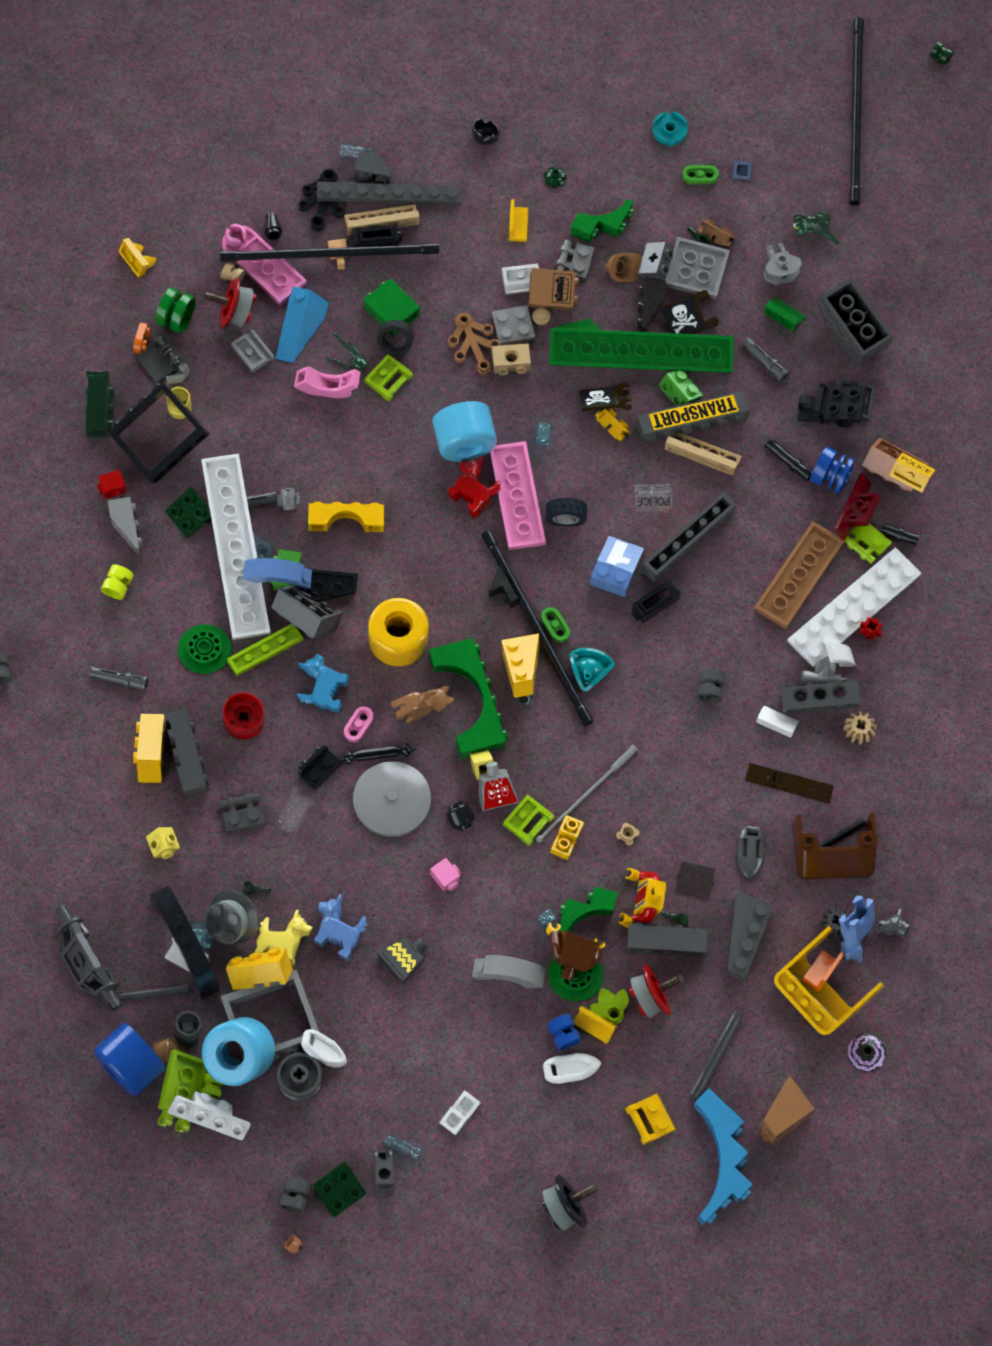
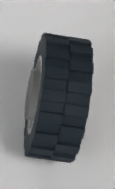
M573 498L552 499L546 504L545 520L555 526L575 527L583 525L587 521V504Z

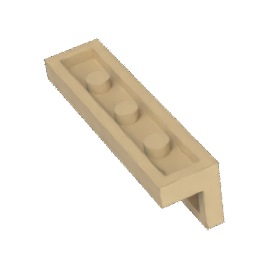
M416 204L344 215L348 235H353V228L365 229L394 226L395 224L397 228L419 225V212L416 209Z
M677 433L675 436L682 438L683 442L668 436L664 450L734 476L742 456L682 433ZM694 443H695V444H698V445L700 446V448L695 447V446H693V445H691V444H694ZM714 450L717 452V454L711 453L709 451ZM727 457L735 458L736 461H732V460H730V459H727Z

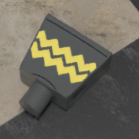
M404 937L379 951L378 958L399 983L404 985L423 963L424 958L420 953L427 948V944L422 938H419L412 944Z

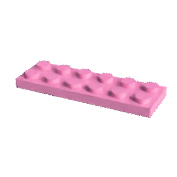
M526 441L496 445L490 452L495 483L498 480L501 481V490L497 491L508 550L546 545Z

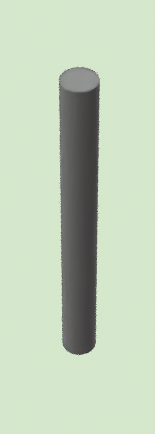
M188 984L116 995L120 1001L189 993L190 991Z

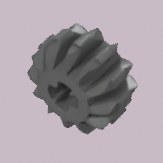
M836 906L834 911L830 907L827 910L828 913H822L823 919L819 921V924L823 926L821 932L830 926L833 930L831 934H833L834 941L837 940L838 935L841 939H844L841 933V924L838 926V924H833V921L839 922L840 917L843 914L845 915L847 910L844 909L841 912L839 906Z

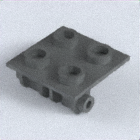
M159 335L154 338V344L149 346L146 351L135 355V358L156 383L179 369L178 366L181 363H186L166 337H160Z

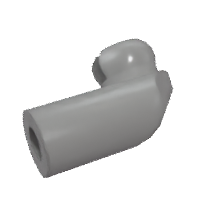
M181 363L178 366L179 370L175 375L166 376L167 385L185 381L190 372L186 363Z

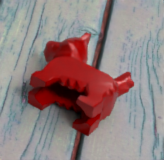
M483 456L478 460H461L459 468L462 471V475L454 486L448 489V496L454 502L461 498L466 500L467 503L470 501L471 504L467 505V508L470 510L468 514L474 519L481 514L482 509L488 506L491 497L501 490L500 480L489 488L477 480L484 465V462H482Z

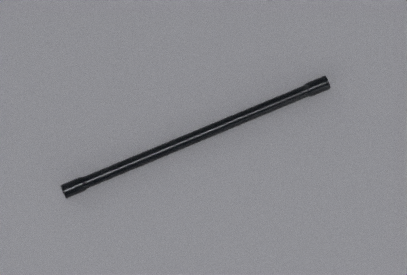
M855 18L853 25L854 62L850 205H860L864 19Z
M439 243L262 251H220V262L439 254Z
M487 530L481 534L482 539L491 551L498 566L503 569L534 633L539 634V642L574 705L583 726L585 727L593 723L592 716L577 693L503 556L492 531Z

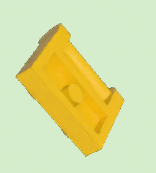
M654 1094L625 1108L641 1136L640 1140L643 1145L675 1131V1127L658 1094ZM637 1110H643L654 1133L648 1134Z

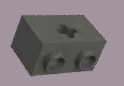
M666 242L646 244L638 271L639 276L645 283H665L673 258V250Z

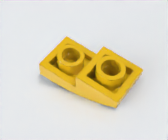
M566 815L550 853L568 860L584 822Z

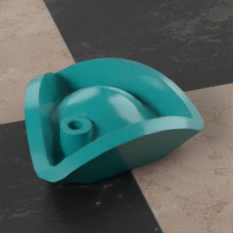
M579 648L570 653L572 669L582 691H588L595 686L615 664L609 655L593 648Z

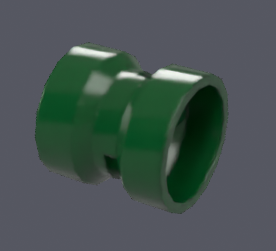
M939 41L933 47L929 56L933 59H938L939 63L945 66L952 58L954 51L950 48L947 49Z

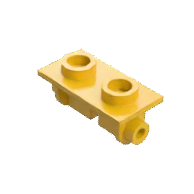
M612 408L604 409L602 412L598 411L595 414L596 420L604 428L611 424L612 426L607 431L616 440L622 441L625 438L624 434L626 432L631 434L627 430L629 426L622 419L619 421L615 417L617 413Z

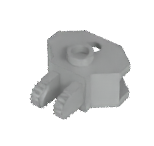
M778 243L777 249L779 253L776 254L772 245L767 246L770 260L765 266L763 274L765 281L774 285L793 282L800 274L801 259L789 254L785 250L783 243Z

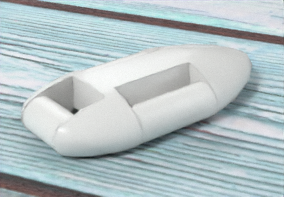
M307 1029L304 1031L301 1045L309 1056L330 1067L346 1065V1056L335 1041L316 1030Z
M584 1053L555 1056L549 1058L543 1064L545 1079L557 1084L583 1080L593 1075L600 1068L601 1062L594 1056ZM551 1066H555L557 1076H553Z

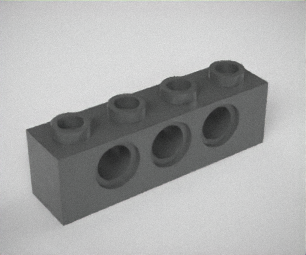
M844 679L839 683L824 681L823 684L817 685L814 682L805 683L804 686L788 684L785 685V688H781L783 714L860 708L858 681H854V679ZM838 690L845 692L842 698H837L834 694ZM818 692H823L826 697L819 700L815 695ZM799 694H804L807 697L804 701L796 699Z

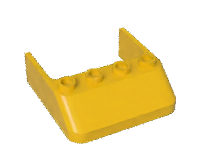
M830 926L785 965L774 978L776 987L816 1031L822 1035L833 1033L885 987L880 982L851 1008L827 982L824 983L819 992L802 982V979L811 967V964L807 961V955L833 932Z

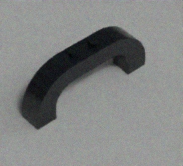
M165 886L151 893L150 899L158 914H161L189 969L201 999L203 1000L219 992V985L210 963L171 888Z

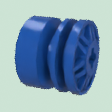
M826 446L815 465L810 481L821 486L825 480H828V490H831L835 483L837 485L834 493L839 494L847 485L852 475L855 459L850 458L847 464H844L847 455L844 454L838 461L836 460L838 451Z

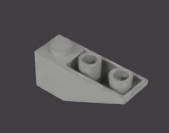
M130 497L108 500L112 525L135 553L140 555V548H143L141 537H137V531H140L138 520H134L133 516L137 514L135 503L131 504Z

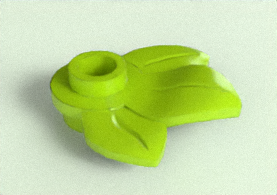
M601 988L598 995L599 1003L591 1004L590 1009L611 1023L619 1024L622 1022L624 1010L629 1004L627 992L622 989L614 995L609 990ZM612 1012L618 1013V1016L616 1018H612L610 1014Z

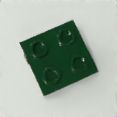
M192 486L165 510L186 539L205 522L207 524L212 522L209 507Z
M346 1161L312 1184L313 1190L320 1196L334 1218L367 1194Z

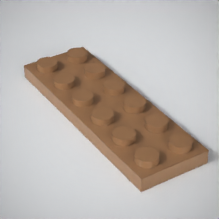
M812 521L754 607V610L787 629L845 540Z

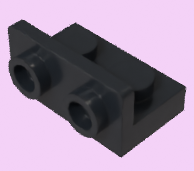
M324 744L321 747L315 748L308 760L305 759L300 763L298 775L316 790L342 765V761L328 750V745Z

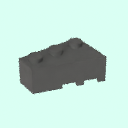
M291 585L278 590L271 607L278 615L285 617L293 626L298 627L308 637L313 639L334 632L344 613L340 610L335 612L327 608V603L323 601L319 604L311 600V595Z

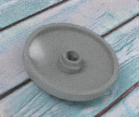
M383 762L369 768L359 778L353 793V805L358 819L367 829L381 836L398 837L411 833L425 821L431 806V792L426 779L414 767L401 762Z

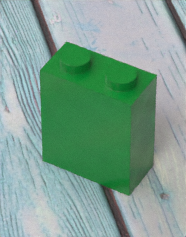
M391 278L386 282H382L373 293H368L363 300V308L382 326L391 320H400L409 324L420 316V307ZM390 330V331H388V332H389L392 336H394V335H396L399 331Z

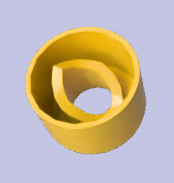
M392 598L380 603L373 610L368 623V640L370 649L377 659L391 666H406L416 662L426 651L429 637V622L424 610L417 603L405 598ZM391 626H396L399 628L406 627L410 631L403 637H394L387 630Z

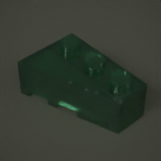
M87 371L86 436L109 438L108 431L111 430L113 425L110 415H114V404H111V398H115V387L111 385L109 371Z

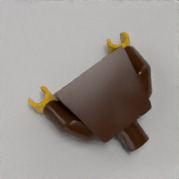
M549 923L546 933L550 937V945L555 963L564 966L561 978L572 981L575 971L586 972L600 962L602 948L605 947L604 942L600 944L597 943V938L592 941L568 931H560L559 933L558 931L561 926L557 924L554 929L551 926L552 923Z

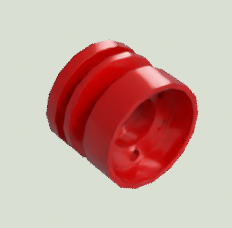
M247 692L236 693L225 702L223 718L228 733L234 738L247 740L257 736L262 731L264 726L263 705L256 696ZM241 716L247 717L248 720H241Z

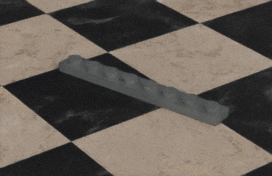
M317 181V201L461 205V186Z

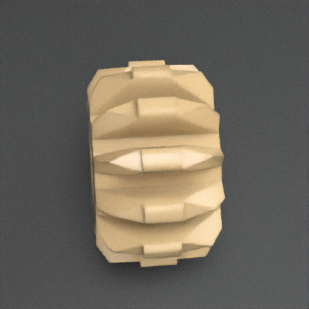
M859 711L857 716L852 713L850 718H846V725L843 730L847 732L846 738L852 736V743L856 739H858L859 745L862 744L863 740L868 743L870 738L875 736L874 731L877 726L873 724L874 718L868 719V713L862 716L861 711Z

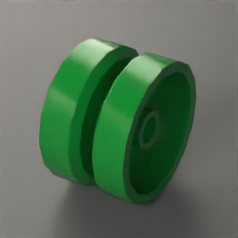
M173 287L168 288L157 308L155 323L164 328L170 326L172 331L182 334L194 314L196 297L187 293L181 295L180 290Z

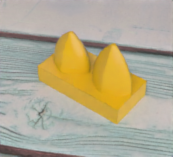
M127 238L122 241L118 252L136 276L140 278L145 275L147 269L155 264L156 258L142 256L143 246L132 243Z

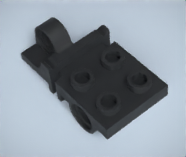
M820 383L817 399L809 395H801L799 397L798 420L819 422L822 425L825 420L827 425L830 422H834L837 426L844 428L851 427L853 423H861L867 389L863 386H830L828 390L825 383Z

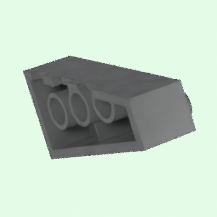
M187 708L165 713L166 729L184 798L207 792L206 786L209 785L207 774L203 775L202 768H205L202 756H198L197 750H200L198 739H194L193 733L196 731L193 721L190 722Z
M737 891L734 897L726 975L744 982L773 905Z

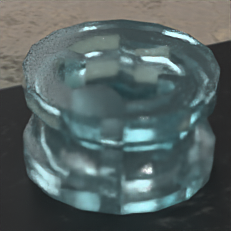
M552 909L545 911L537 918L539 922H542L541 926L543 928L557 919V916L552 914Z

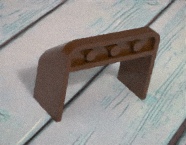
M870 812L866 821L867 831L859 834L857 846L819 847L818 838L814 834L802 833L801 814H797L793 822V835L798 876L806 880L870 877L875 870L877 834L875 813Z

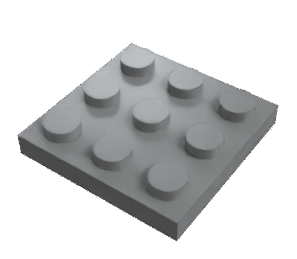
M677 237L673 258L663 286L692 294L707 290L708 298L716 300L730 250Z

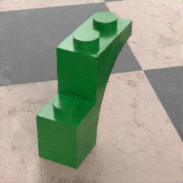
M626 199L618 209L604 215H587L579 212L571 225L570 234L590 243L592 238L595 239L599 230L617 238L619 233L624 232L627 218L631 219L634 214V209H632L633 201Z
M594 887L593 893L589 892L587 904L567 899L565 905L561 904L559 916H562L561 923H556V925L559 924L561 926L558 932H569L576 923L590 916H612L618 892Z

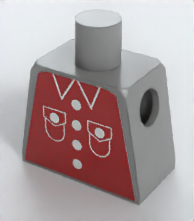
M497 762L486 764L487 773L479 775V804L482 810L485 811L519 803L506 769L499 770Z

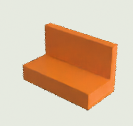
M822 950L802 979V982L819 992L844 954L841 952L835 959Z

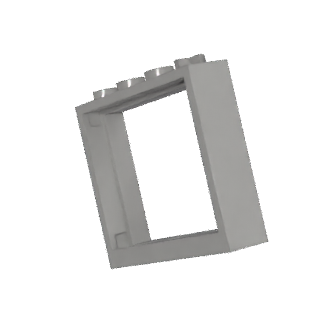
M297 970L292 971L285 985H280L278 981L271 982V986L264 987V984L261 983L256 984L254 988L240 989L221 996L228 1021L235 1019L231 1009L232 1005L295 984L310 1028L319 1032ZM303 1036L275 1045L274 1060L280 1058V1054L298 1052L299 1048L302 1047ZM236 1042L237 1047H238L239 1052H240V1055H241V1058H242V1061H243V1060H244V1050H243V1048L241 1047V1045Z

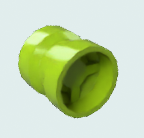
M209 1073L205 1074L203 1079L205 1085L202 1087L201 1093H206L212 1098L219 1099L221 1097L220 1087L223 1084L213 1079Z

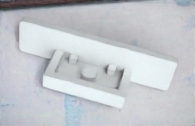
M195 1091L192 1100L177 1095L169 1108V1114L239 1140L244 1139L250 1128V1122L232 1116L231 1104L225 1100L212 1098L206 1093Z

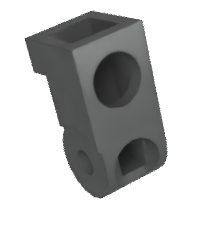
M375 1150V1190H394L392 1150Z

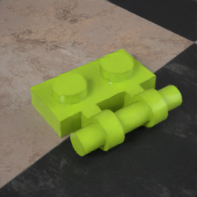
M870 523L868 526H856L851 531L855 538L852 539L848 536L844 541L850 550L856 551L862 560H867L870 564H873L876 560L871 555L873 552L880 556L892 543ZM862 542L868 549L865 550L859 543Z

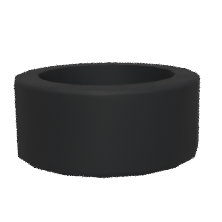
M400 320L386 322L377 337L379 348L391 357L404 356L409 352L414 341L411 327ZM390 330L401 332L406 338L405 345L401 347L390 345L386 341V333Z

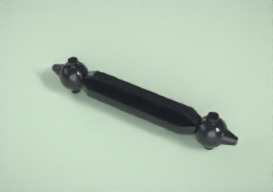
M403 743L401 747L390 746L366 749L354 753L346 750L339 757V760L351 764L353 760H374L397 757L400 754L408 757L411 752L416 750V747Z

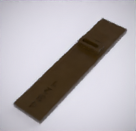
M749 763L745 781L826 803H830L834 785Z

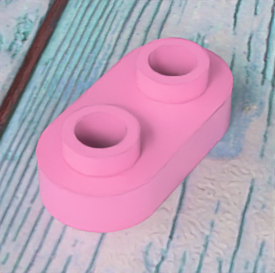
M363 706L356 709L344 728V737L347 741L356 743L363 738L373 722V712L370 708ZM365 715L367 719L361 720L360 717ZM356 731L357 735L352 736L350 735V732Z

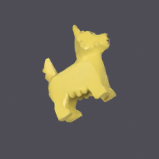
M299 910L295 911L294 917L284 932L269 931V918L266 917L263 922H260V934L256 940L257 948L255 952L262 954L273 948H286L291 965L295 966V956L300 940L304 936H309L313 931V927L307 925L305 919L301 918Z

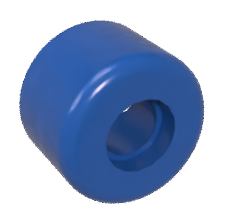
M124 1022L94 1049V1056L100 1065L131 1096H138L166 1070L165 1065L151 1047Z

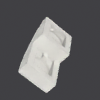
M834 642L825 645L830 663H839L840 667L856 666L849 646Z
M464 1090L455 1104L450 1107L442 1118L440 1124L456 1135L481 1102Z

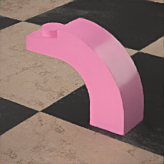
M308 366L297 370L294 387L310 395L337 399L351 396L352 390L358 389L360 371L354 369L340 375H329Z

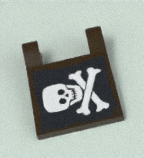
M702 290L694 295L660 307L670 333L694 334L718 326L719 320L717 317L704 321L698 305L699 301L708 299L709 294L707 290Z
M622 382L614 387L579 390L582 411L609 408L631 410L632 404H625L632 401L631 397L627 396L630 392L629 390H623V388L629 387V383ZM617 393L625 397L618 401Z

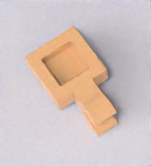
M346 239L328 241V248L347 247ZM330 257V259H336L338 270L345 269L344 257Z

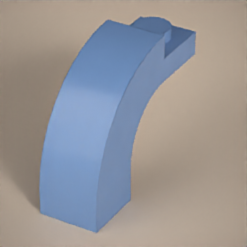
M272 558L249 559L244 562L243 579L254 583L282 582L302 589H310L312 570L304 568V564Z

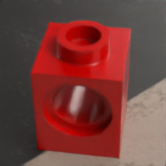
M120 469L98 476L99 483L96 484L100 495H104L105 499L127 493Z

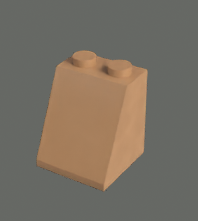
M791 1076L785 1081L759 1128L761 1130L759 1132L761 1138L765 1142L769 1141L771 1145L810 1119L815 1110Z

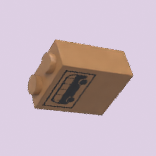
M532 268L530 272L528 308L572 311L573 306L577 305V295H574V289L578 288V277H575L576 272Z

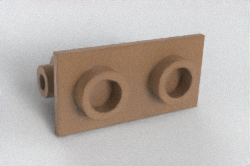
M710 219L707 221L701 220L704 225L699 226L697 230L699 235L705 234L710 241L713 235H715L714 243L723 248L731 246L732 242L730 239L735 240L732 231L725 227L723 229L716 227L717 223Z

